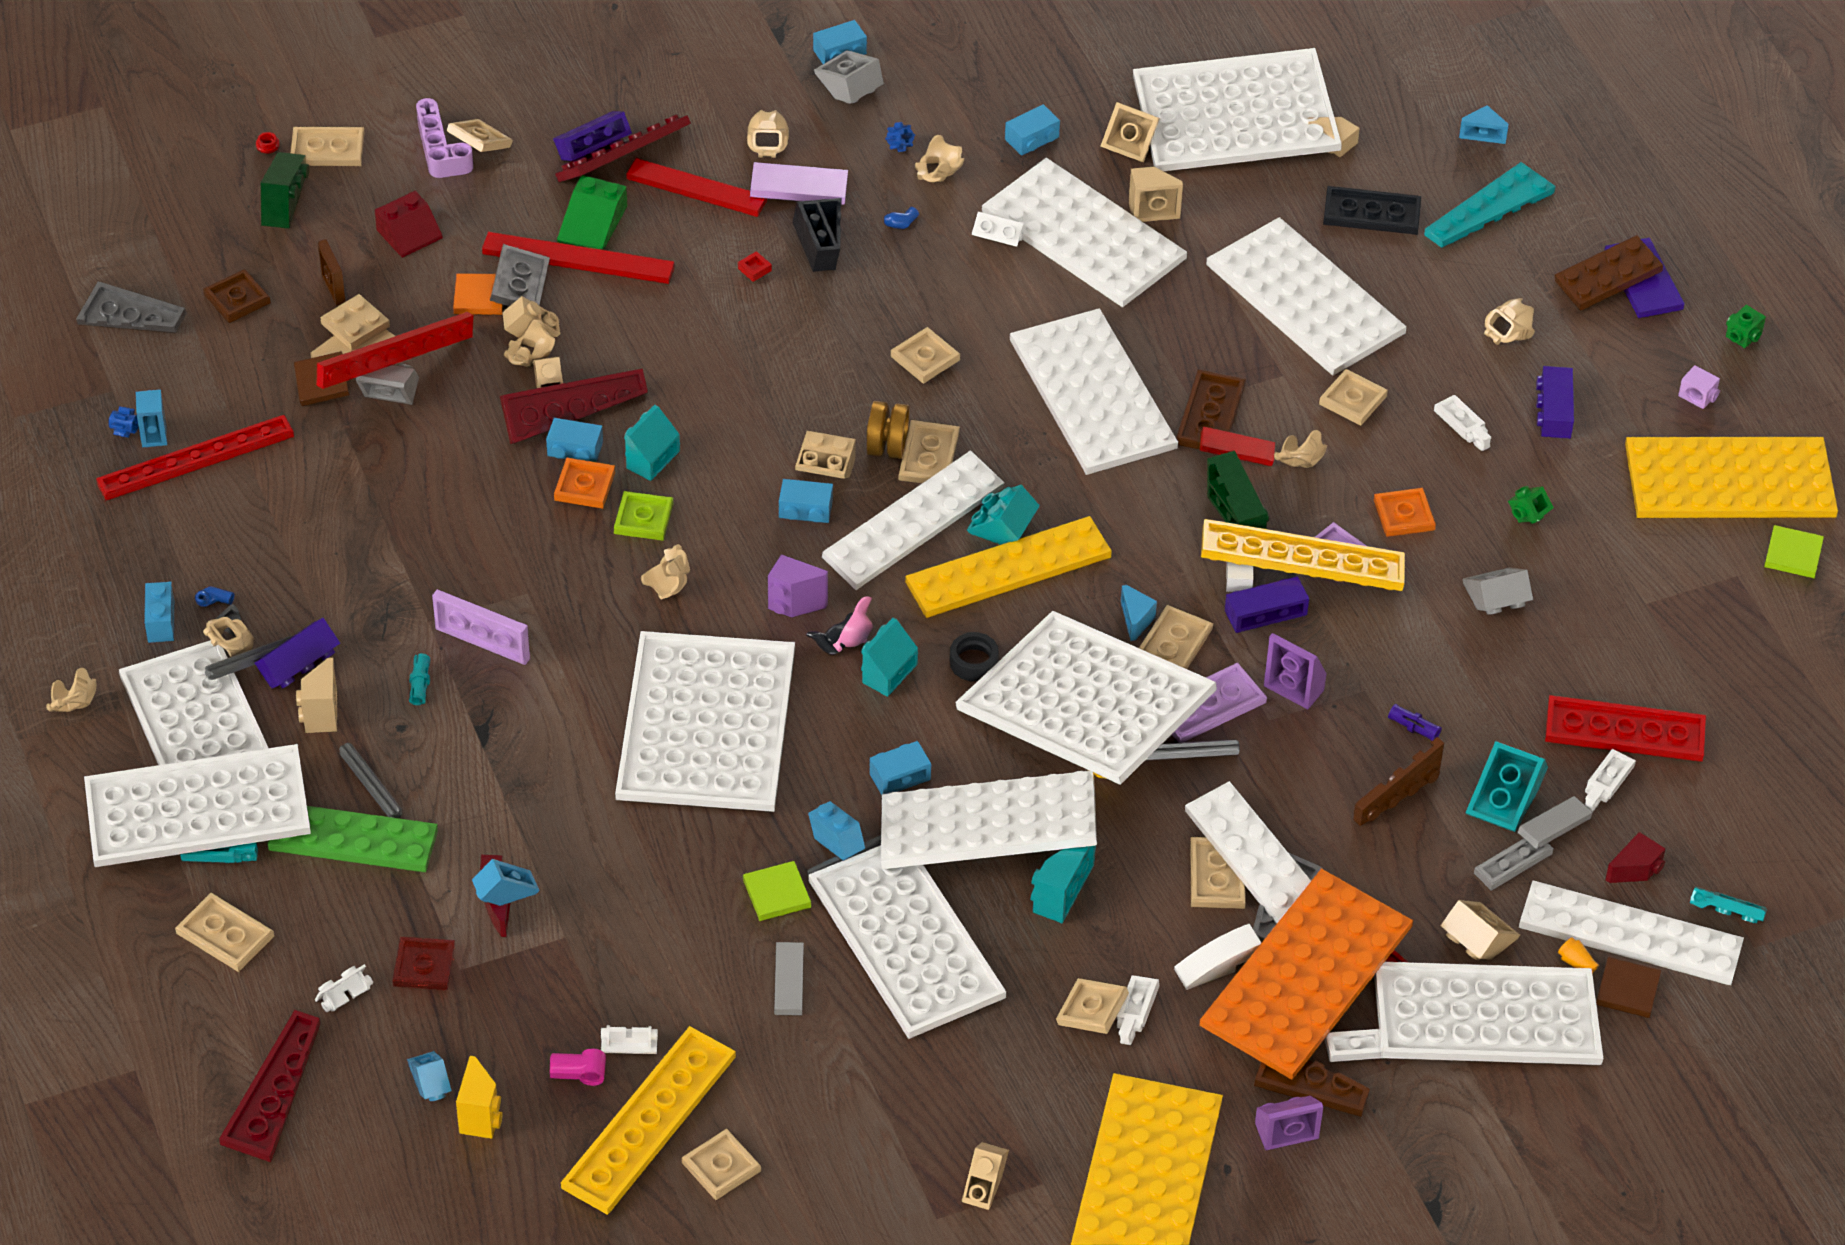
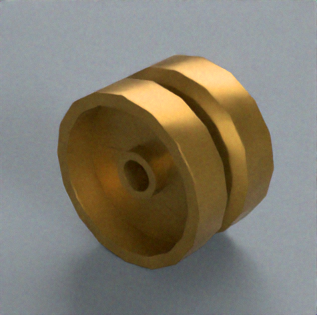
M873 401L867 426V455L881 456L887 441L889 457L903 458L909 427V405L895 404L889 418L888 403Z

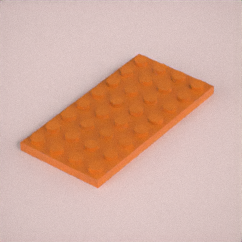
M1321 868L1202 1016L1200 1026L1293 1080L1412 928L1413 920Z

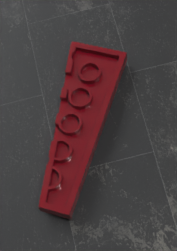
M677 114L664 119L666 123L661 126L658 122L647 127V132L643 134L639 131L628 136V141L623 142V140L610 144L611 148L606 151L603 148L591 153L592 157L588 159L584 157L562 165L563 170L555 173L558 182L586 174L691 124L688 115L678 117Z
M642 368L502 395L500 400L510 444H515L549 431L554 418L575 421L648 393Z
M297 1010L293 1011L219 1138L220 1145L268 1162L272 1161L317 1036L320 1018Z

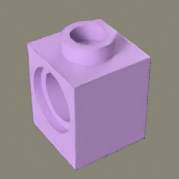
M1694 365L1682 378L1678 396L1704 409L1710 402L1713 403L1720 393L1718 389L1720 378Z

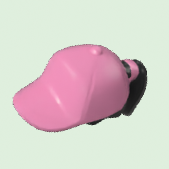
M869 596L863 597L858 602L854 613H849L843 622L833 625L825 634L810 631L806 636L812 638L829 655L837 654L844 647H856L866 643L867 637L873 629L872 622L866 615L872 598Z

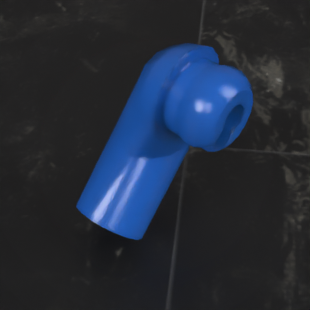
M910 207L905 213L892 212L884 217V223L888 227L905 229L919 216V212L914 207Z
M210 586L198 591L195 595V601L199 606L204 607L216 602L231 605L235 594Z

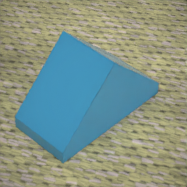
M1487 105L1462 118L1459 138L1506 144L1508 123Z
M1123 585L1121 590V606L1130 641H1134L1156 618L1157 601L1128 585Z

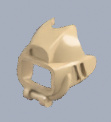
M760 110L750 120L747 144L752 151L758 153V158H763V156L776 158V154L782 152L788 144L789 127L784 117L777 110L772 112ZM756 133H778V146H758L756 144Z
M942 135L934 136L920 163H915L918 179L934 183L944 181L947 176L953 175L964 162V158H961L962 147L946 143ZM926 164H939L934 172L928 173Z
M1522 298L1511 299L1490 311L1486 316V330L1484 334L1487 337H1491L1496 345H1499L1500 342L1509 343L1514 340H1527L1534 335L1535 330L1532 328L1534 308L1522 304ZM1502 316L1511 324V328L1506 335H1503L1493 326L1498 317Z
M535 319L530 323L524 336H521L516 341L510 340L509 348L505 351L504 356L514 365L531 366L533 360L548 358L555 344V338L544 329L540 320ZM522 345H527V346H530V347H534V351H533L532 355L530 354V351H529L528 348H526V347H521V346H522Z
M1313 430L1300 447L1297 445V438L1291 435L1286 438L1281 452H1275L1274 458L1289 466L1309 468L1313 467L1323 457L1327 445L1322 444L1321 432L1318 430Z
M679 544L673 546L672 549H665V556L660 564L641 576L642 583L653 587L660 599L677 594L687 583L686 574L689 573L690 567L687 555Z
M222 617L207 622V628L204 629L203 633L210 638L213 646L219 645L226 649L230 657L252 650L254 637L241 620H231L228 617ZM230 627L236 638L225 640L221 635L226 628Z
M79 668L76 671L74 683L70 691L65 688L62 681L56 680L51 688L52 703L46 705L47 709L51 712H70L89 706L96 691V679L91 680L87 670Z

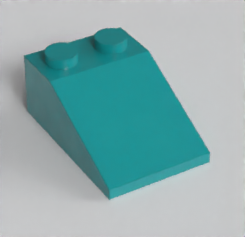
M1495 741L1466 814L1516 832L1534 800L1548 769L1545 759Z
M1096 845L1062 849L1045 860L1041 870L1036 869L1031 882L1034 885L1030 898L1033 901V913L1063 924L1094 866Z

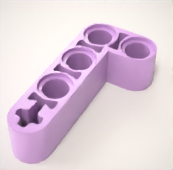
M430 98L418 101L416 104L418 127L430 175L436 178H443L471 172L473 169L471 146L467 143L447 145L436 101Z

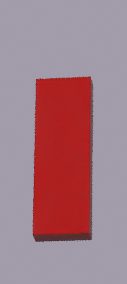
M1203 427L1200 451L1221 455L1235 450L1240 460L1267 466L1273 465L1275 442Z

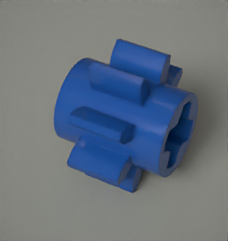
M902 122L894 124V127L887 128L888 133L885 140L890 145V149H897L898 152L906 151V147L913 146L912 142L915 134L910 129L911 125L903 126Z
M119 406L118 411H112L109 417V427L115 429L113 435L129 438L130 433L135 434L139 425L137 415H134L135 409Z

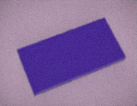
M1650 237L1641 239L1663 264ZM1612 244V245H1607V246H1605L1604 251L1607 250V249H1609V248H1611V247H1613V246H1615V245H1617V244ZM1664 264L1662 272L1624 290L1638 318L1684 309V302Z

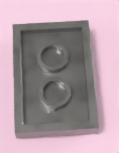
M503 244L490 301L511 306L523 296L539 305L550 257Z

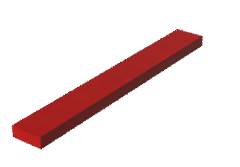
M494 232L487 233L482 247V254L500 257L503 244L550 257L548 265L669 284L675 268L674 261Z
M281 415L96 478L97 485L107 501L294 437V431L286 416Z

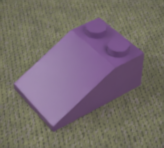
M1272 633L1269 638L1264 687L1309 709L1324 691L1326 672L1317 656Z

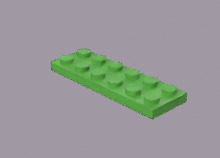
M307 806L311 834L268 841V849L270 851L426 872L438 833V824Z

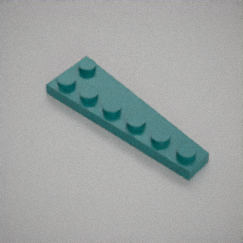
M1520 162L1425 228L1424 236L1442 248L1467 236L1471 232L1482 229L1484 224L1494 220L1496 222L1502 219V216L1510 211L1515 213L1521 210V206L1529 202L1533 204L1554 194L1556 186Z

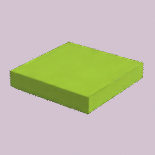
M624 491L614 525V534L664 541L673 507V498Z
M1774 525L1764 567L1815 578L1824 536Z
M794 861L743 874L744 884L759 921L811 908V900Z

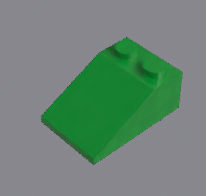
M582 175L573 190L557 237V243L604 250L627 208L626 186Z

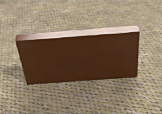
M1198 369L1176 437L1178 445L1200 450L1203 427L1231 432L1246 379Z

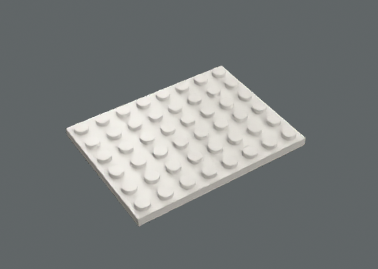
M1315 48L1133 69V78L1141 111L1160 118L1150 144L1154 167L1162 171L1341 150V140ZM1318 117H1329L1334 139L1323 133L1322 126L1308 124V122L1315 121Z
M1052 611L956 701L957 710L1121 785L1217 690L1215 681Z
M641 631L616 786V800L774 812L795 642Z

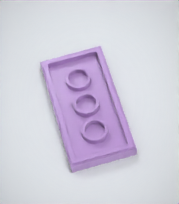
M754 162L750 197L794 201L842 198V205H844L848 170Z
M438 589L434 592L432 597L436 630L523 665L527 664L530 659L527 625Z
M1239 663L1206 677L1216 682L1217 690L1172 733V736L1178 743L1190 740L1266 703V695Z

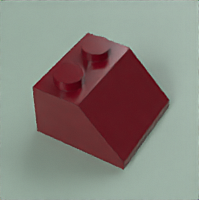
M416 191L375 209L377 231L402 258L443 238L428 203Z

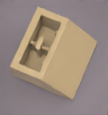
M807 431L795 470L843 479L849 478L855 462L856 439Z

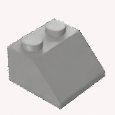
M848 50L814 69L815 74L832 96L848 104L857 102L859 98L874 92L876 88L884 84L879 59Z
M391 365L356 377V382L365 397L413 404L419 376L410 365Z
M1509 567L1462 579L1476 609L1486 611L1487 614L1502 612L1501 608L1510 606V609L1524 607L1526 601L1533 600L1528 570Z

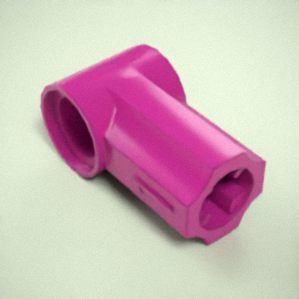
M587 1049L582 1054L552 1053L550 1056V1078L579 1079L586 1085H600L604 1081L606 1054L599 1049Z

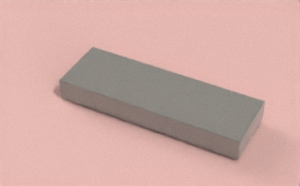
M1573 796L1521 825L1518 833L1537 849L1591 819L1593 812Z
M1524 838L1475 867L1474 874L1492 891L1552 855L1553 848L1546 843L1536 849Z
M776 942L775 1015H802L804 943Z

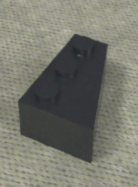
M842 198L799 201L796 203L792 223L813 272L836 270L841 242Z

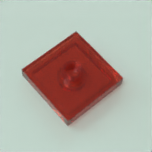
M400 937L392 980L393 987L448 990L455 940Z

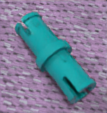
M423 653L414 656L413 671L409 677L411 684L409 702L413 705L425 704L426 689L430 684L428 672L431 659L427 654Z

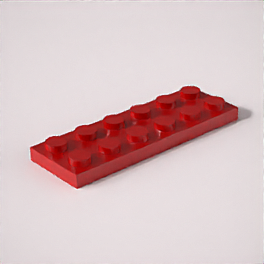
M1549 695L1545 742L1606 750L1614 749L1621 752L1702 762L1704 757L1706 715Z

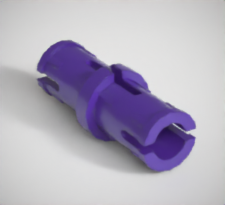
M1398 704L1393 705L1388 715L1389 719L1407 727L1409 732L1414 733L1415 731L1431 741L1439 737L1442 727L1422 718V714L1418 712L1414 714ZM1406 718H1408V719H1410V720H1412V721H1414V722H1416V723H1418V724L1424 726V728H1422V727L1416 725L1415 723H1413V722L1407 720Z

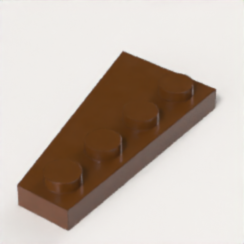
M1439 737L1430 742L1432 748L1427 752L1423 753L1420 750L1412 757L1414 761L1405 770L1399 767L1394 771L1386 785L1381 782L1355 803L1353 820L1359 826L1368 821L1375 820L1386 809L1394 808L1408 795H1414L1422 786L1437 780L1440 775L1445 744Z
M1308 1060L1293 1080L1261 1062L1254 1083L1256 1087L1291 1097L1302 1098L1312 1096L1322 1102V1105L1360 1117H1362L1370 1091L1366 1086L1339 1072L1334 1074L1325 1069V1065L1316 1060L1314 1063Z

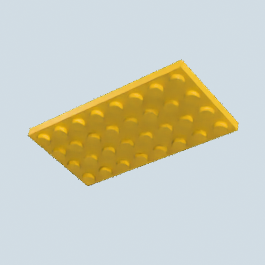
M1626 437L1625 446L1637 518L1837 517L1838 508L1824 437Z
M1113 1073L1071 1245H1189L1223 1095Z

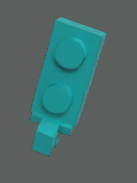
M255 842L180 854L181 861L238 863L242 862V860L257 861L258 847Z
M1696 886L1690 900L1691 904L1700 908L1712 905L1716 906L1715 911L1726 915H1731V912L1741 914V919L1752 923H1757L1758 920L1763 921L1767 912L1764 906Z

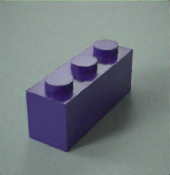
M612 111L553 138L561 160L573 161L632 134L624 111Z
M1543 366L1542 376H1537L1536 390H1540V394H1537L1536 408H1541V412L1538 411L1537 426H1541V437L1571 439L1574 424L1573 368Z
M1297 576L1226 594L1225 613L1235 633L1306 616L1309 597Z
M321 618L257 660L254 664L271 689L279 685L281 688H284L295 681L293 676L299 671L303 675L314 668L313 662L321 658L323 661L335 653L333 648L339 645L340 642L325 619Z

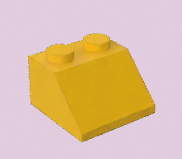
M470 1056L456 1100L459 1133L492 1139L495 1128L499 1129L502 1122V1112H499L501 1096H497L496 1083L475 1056Z

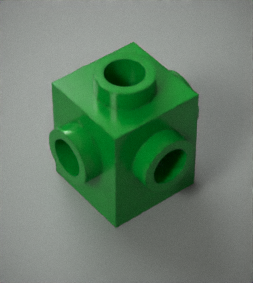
M1745 305L1736 314L1733 313L1728 318L1725 337L1746 348L1752 342H1757L1761 337L1766 316Z
M1524 486L1515 491V496L1508 501L1512 514L1519 523H1536L1554 508L1543 486L1533 488Z

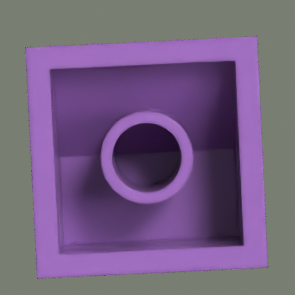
M781 555L768 575V609L778 614L795 617L826 608L828 605V571Z
M1312 1096L1302 1098L1294 1097L1288 1101L1275 1104L1267 1103L1262 1107H1257L1255 1125L1265 1151L1319 1139L1323 1113L1322 1102Z

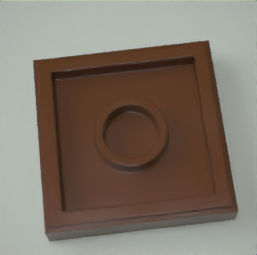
M327 239L318 241L321 276L336 306H340L346 302L342 270Z
M246 269L203 289L205 297L228 323L271 303L269 295Z
M342 351L294 362L301 406L350 395L348 381L324 389L316 385L317 363L342 355Z
M1608 957L1596 1005L1650 1018L1661 970Z

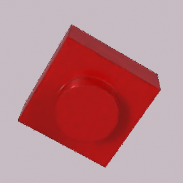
M756 251L738 262V269L754 282L771 272L772 264Z

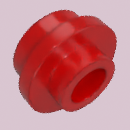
M271 132L260 134L256 140V148L261 153H273L280 146L279 139Z

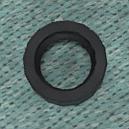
M979 632L962 634L953 641L950 647V668L955 675L963 680L979 681L999 661L998 645L987 634ZM967 650H979L986 653L989 659L980 664H971L960 659L959 655Z

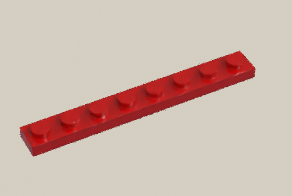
M465 312L318 362L316 385L324 389L472 338L474 315Z

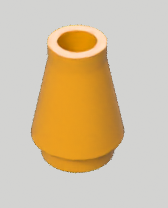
M1573 937L1568 939L1558 951V954L1562 956L1561 960L1574 968H1591L1593 974L1599 966L1580 940L1576 941Z

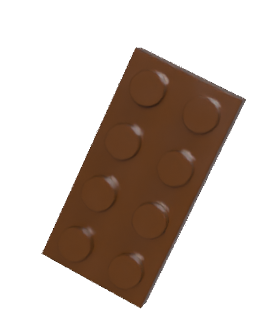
M1636 235L1555 274V281L1581 311L1662 272L1663 264Z

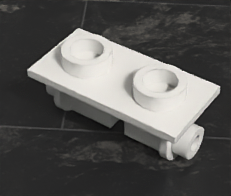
M978 212L972 235L1017 247L1018 242L1023 239V223Z
M365 964L357 969L355 966L350 967L341 974L342 978L335 983L332 980L324 983L318 988L320 992L315 1001L323 999L321 1003L323 1009L326 1012L330 1010L333 1012L349 1002L348 997L344 993L347 990L353 999L368 991L373 981L369 975L364 976L362 974L366 967Z
M607 1025V1028H601V1051L604 1053L657 1054L658 1030L652 1029V1026L648 1028L632 1027V1029H626V1027H610V1025Z

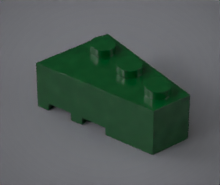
M283 152L276 154L260 182L261 226L290 228L305 178L309 176V164H306V155Z
M1235 450L1207 458V497L1226 523L1267 529V522H1269L1268 512L1263 507Z

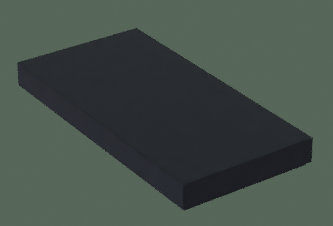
M1327 186L1323 225L1418 235L1422 196Z

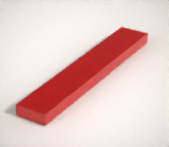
M638 158L635 159L627 172L628 180L756 217L759 216L767 202V198L750 197L749 190Z

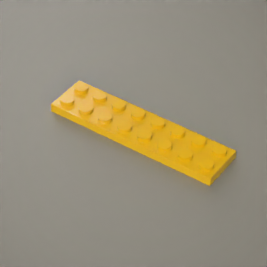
M1088 516L1020 538L1014 542H1008L906 575L905 582L923 614L928 618L1111 558L1112 551L1092 518Z
M1204 519L1201 557L1232 562L1238 565L1256 566L1262 569L1280 570L1286 573L1333 579L1338 582L1357 583L1362 586L1403 591L1405 578L1404 552Z
M689 1026L562 1180L561 1189L608 1215L736 1058V1051Z

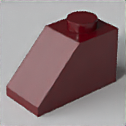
M1638 832L1609 863L1605 881L1609 883L1647 881L1654 873L1658 874L1665 865L1663 858L1666 848Z

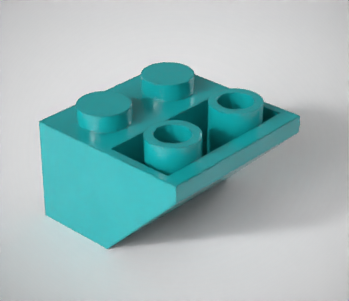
M656 405L648 412H644L640 420L633 427L628 428L624 436L627 469L649 481H652L680 452V434Z
M1022 485L1012 488L1007 487L996 494L990 493L982 500L983 505L980 510L972 516V522L967 531L972 535L999 545L1017 541L1022 536L1040 505Z
M892 618L886 625H882L877 635L863 646L861 652L863 655L861 671H863L862 683L888 697L918 665V647L897 619Z

